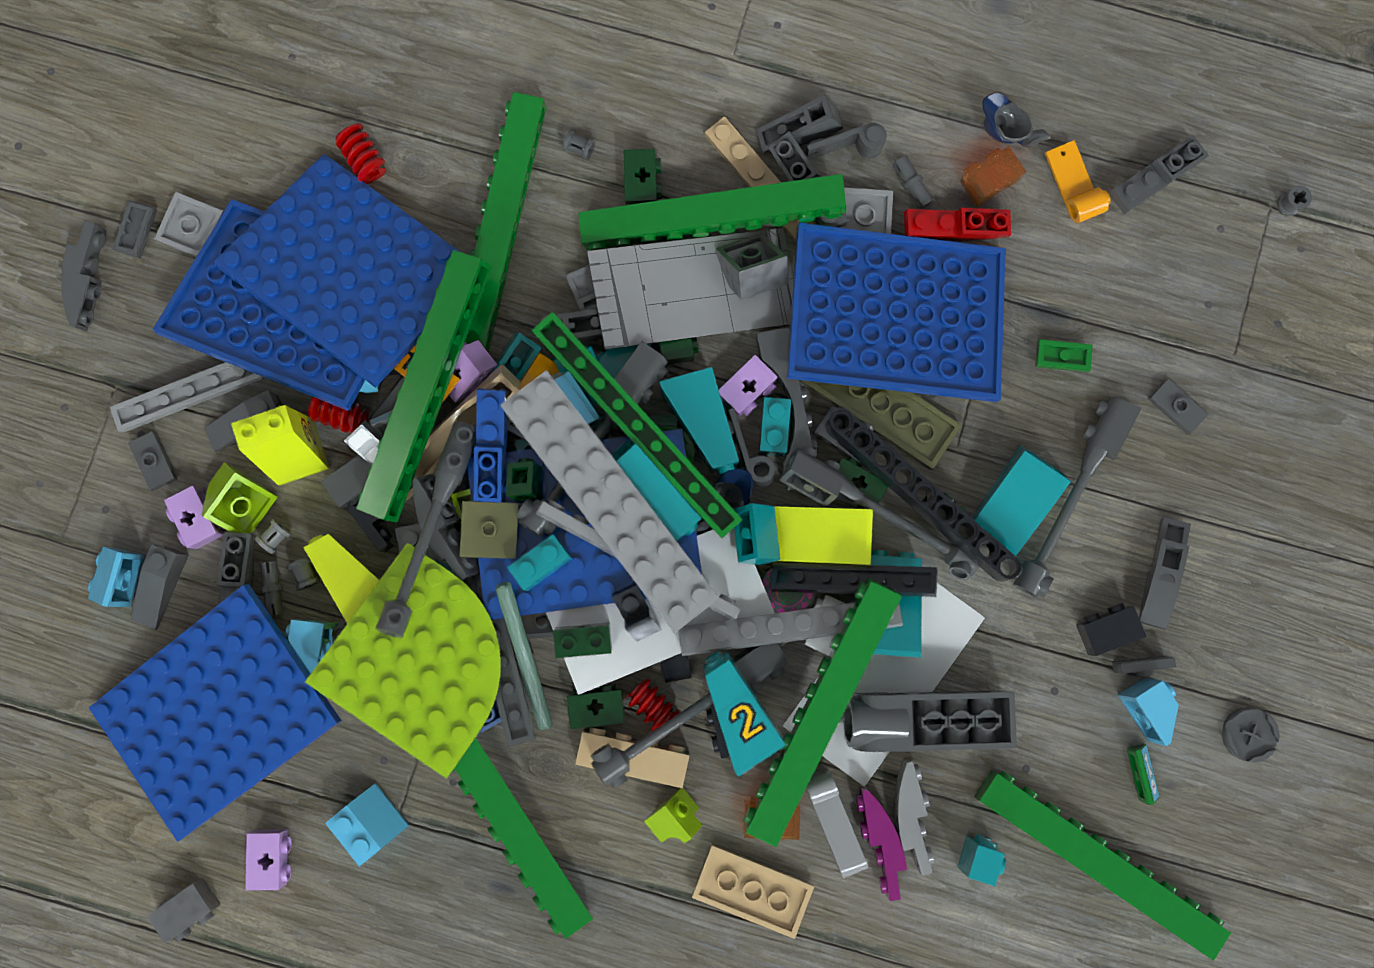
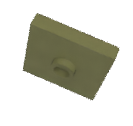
M463 501L460 557L516 559L518 518L516 515L519 511V504Z

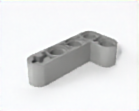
M825 768L813 773L806 791L844 879L869 867L843 807L830 771Z

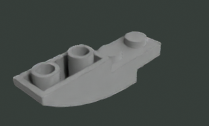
M907 758L902 761L896 782L894 798L895 826L903 851L912 849L917 870L923 876L933 873L930 864L934 863V858L930 847L926 848L923 837L927 836L922 820L918 821L917 818L928 815L926 807H929L930 804L926 791H921L918 782L922 780L918 764H913V761Z

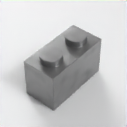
M202 878L150 913L147 918L164 944L174 938L178 942L192 932L189 927L198 922L201 926L215 915L212 911L219 907L220 903Z

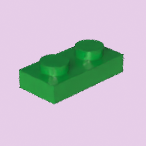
M1040 339L1037 341L1035 367L1088 373L1091 371L1093 345Z

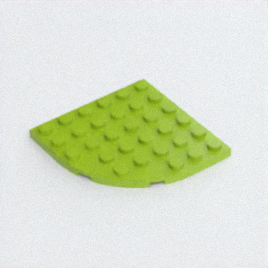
M407 543L305 683L447 779L481 730L494 705L501 669L499 643L491 618L476 594L458 577L427 555L423 558L407 601L408 606L413 612L403 638L392 637L375 629L385 602L396 599L415 550L414 546Z

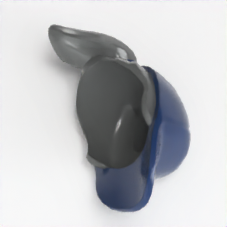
M993 93L983 99L982 107L986 115L984 129L996 141L1007 144L1017 142L1021 146L1029 148L1050 139V135L1045 130H1033L1030 117L1018 108L1016 103H1012L1004 95Z
M736 468L725 473L713 485V488L735 509L750 503L753 479L747 470ZM703 518L697 522L699 526L696 531L713 530Z

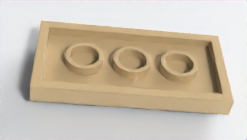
M711 844L692 898L795 939L813 892L814 884Z

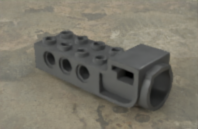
M1012 691L853 693L843 713L844 738L848 747H852L857 751L900 752L1017 748L1015 693Z

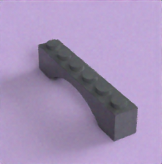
M788 327L757 333L756 335L760 360L778 377L777 381L781 384L787 398L791 399L793 433L788 455L781 466L782 472L797 448L810 447L818 453L816 438H811L809 427H813L810 411L805 412L804 402L807 401L805 386H800L799 380L787 379L790 337ZM785 484L786 492L796 490L790 487L789 485Z

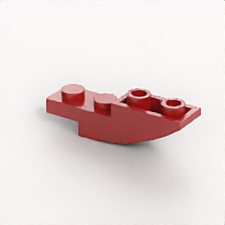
M960 208L957 211L907 209L904 211L905 236L943 241H974L1010 237L1012 235L1011 213L1007 209Z

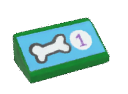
M1146 744L1127 747L1138 798L1143 803L1153 805L1159 798V792L1148 747Z

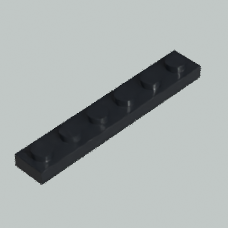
M773 562L770 588L774 592L855 594L860 583H866L869 577L898 591L902 596L937 597L938 569L937 567Z

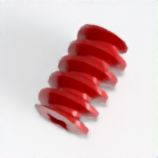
M356 123L344 128L337 134L336 146L341 150L344 158H347L346 161L352 167L354 174L357 175V179L369 184L378 180L386 173V169L381 168L385 160L380 157L377 158L380 152L378 149H372L374 147L373 141H366L369 138L368 133L362 132L364 127L361 123Z
M312 397L308 407V416L313 422L320 421L324 426L330 424L333 429L340 428L344 433L349 431L352 433L363 422H367L369 409L363 412L362 403L358 402L354 408L351 406L350 410L347 411Z
M647 678L629 693L626 698L631 697L628 705L630 708L639 705L636 712L637 716L646 713L644 723L654 721L651 728L654 731L681 711L678 709L671 712L673 702L670 701L663 704L666 695L663 693L655 696L658 687L648 688L651 679Z

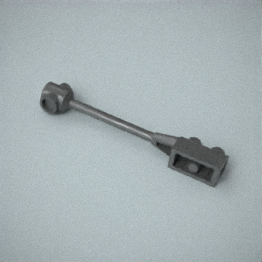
M642 341L615 377V380L637 405L639 402L645 405L654 392L649 388L655 381L658 383L663 381L669 372L665 368L668 362L660 353ZM607 413L594 432L600 441H602L613 424H616ZM558 482L545 500L535 499L533 502L528 498L516 515L523 527L540 538L544 534L551 536L557 525L535 513L542 502L547 504L550 500L558 502L565 492L561 484Z
M1110 397L1108 402L1102 400L1095 413L1100 416L1096 425L1090 423L1083 436L1088 441L1080 468L1081 472L1037 558L1025 561L1021 567L1020 574L1014 578L1015 582L1013 585L1016 588L1034 597L1039 595L1045 597L1054 580L1053 577L1049 576L1050 572L1045 565L1090 477L1095 474L1105 457L1115 460L1142 408L1117 397Z
M456 421L452 426L433 476L435 477L433 502L395 600L385 602L375 628L383 634L401 639L404 636L413 612L407 604L409 595L443 505L447 503L455 488L460 486L476 444V427L468 423Z
M810 447L797 448L789 458L780 478V481L824 506H828L837 498L857 506L860 505L865 509L873 510L874 514L945 553V563L950 566L948 572L956 579L967 580L978 570L979 566L953 543L949 544L866 497L843 473L839 472L840 465L837 462L827 460L823 463L816 459L817 452Z
M778 643L748 647L732 658L754 693L763 688L761 681L769 676L771 680H774L785 673L783 666L788 663ZM711 693L626 750L622 751L616 747L612 748L610 744H606L593 752L590 756L593 760L591 765L605 786L611 784L613 788H617L627 781L625 774L630 771V760L713 704Z

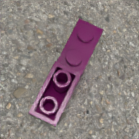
M865 786L859 787L860 795H856L858 811H863L864 822L860 823L862 839H867L870 846H879V848L875 849L877 865H882L883 876H879L881 893H886L889 901L901 900L897 871L908 870L901 841L892 821L878 800Z

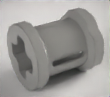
M273 518L267 530L261 536L257 535L255 537L257 543L271 554L276 552L275 548L285 537L292 535L288 528Z

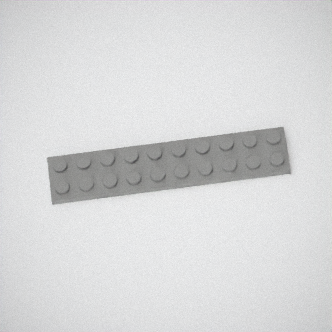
M547 370L500 405L674 633L719 599Z

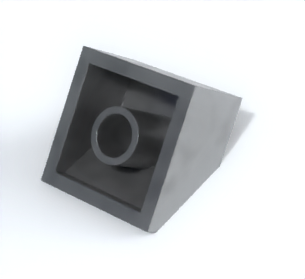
M763 233L715 248L728 285L741 300L789 284L787 256Z

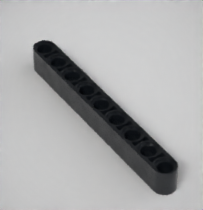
M837 409L830 415L825 425L826 432L989 576L998 582H1005L1016 578L1020 574L1022 566L1014 554L846 409ZM836 418L842 419L846 425L845 429H838L834 425L833 420ZM861 436L864 438L866 447L857 446L854 437ZM875 454L883 455L886 458V465L878 464L875 460ZM896 472L905 474L907 478L905 484L898 482ZM918 489L923 490L927 494L926 502L920 501L917 498L916 493ZM939 507L947 511V520H943L938 516L937 511ZM960 525L968 530L967 538L960 536L958 532ZM980 544H985L988 547V557L980 553ZM1002 562L1007 563L1010 568L1008 575L1001 571L1000 566Z

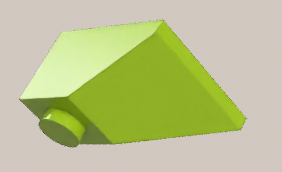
M224 462L208 484L201 516L232 533L252 534L278 497L245 473Z

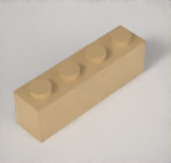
M590 727L589 730L582 732L575 765L593 768L591 765L593 760L590 756L600 747L610 744L612 748L616 747L624 751L638 741L632 740V735L616 732V736L605 734V729ZM658 741L630 760V771L625 774L626 776L683 788L690 752H685L684 746L669 744V748L658 746Z

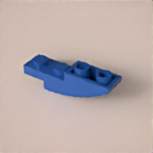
M477 389L474 501L502 502L506 467L508 415H506V412L500 405L506 401L505 389Z

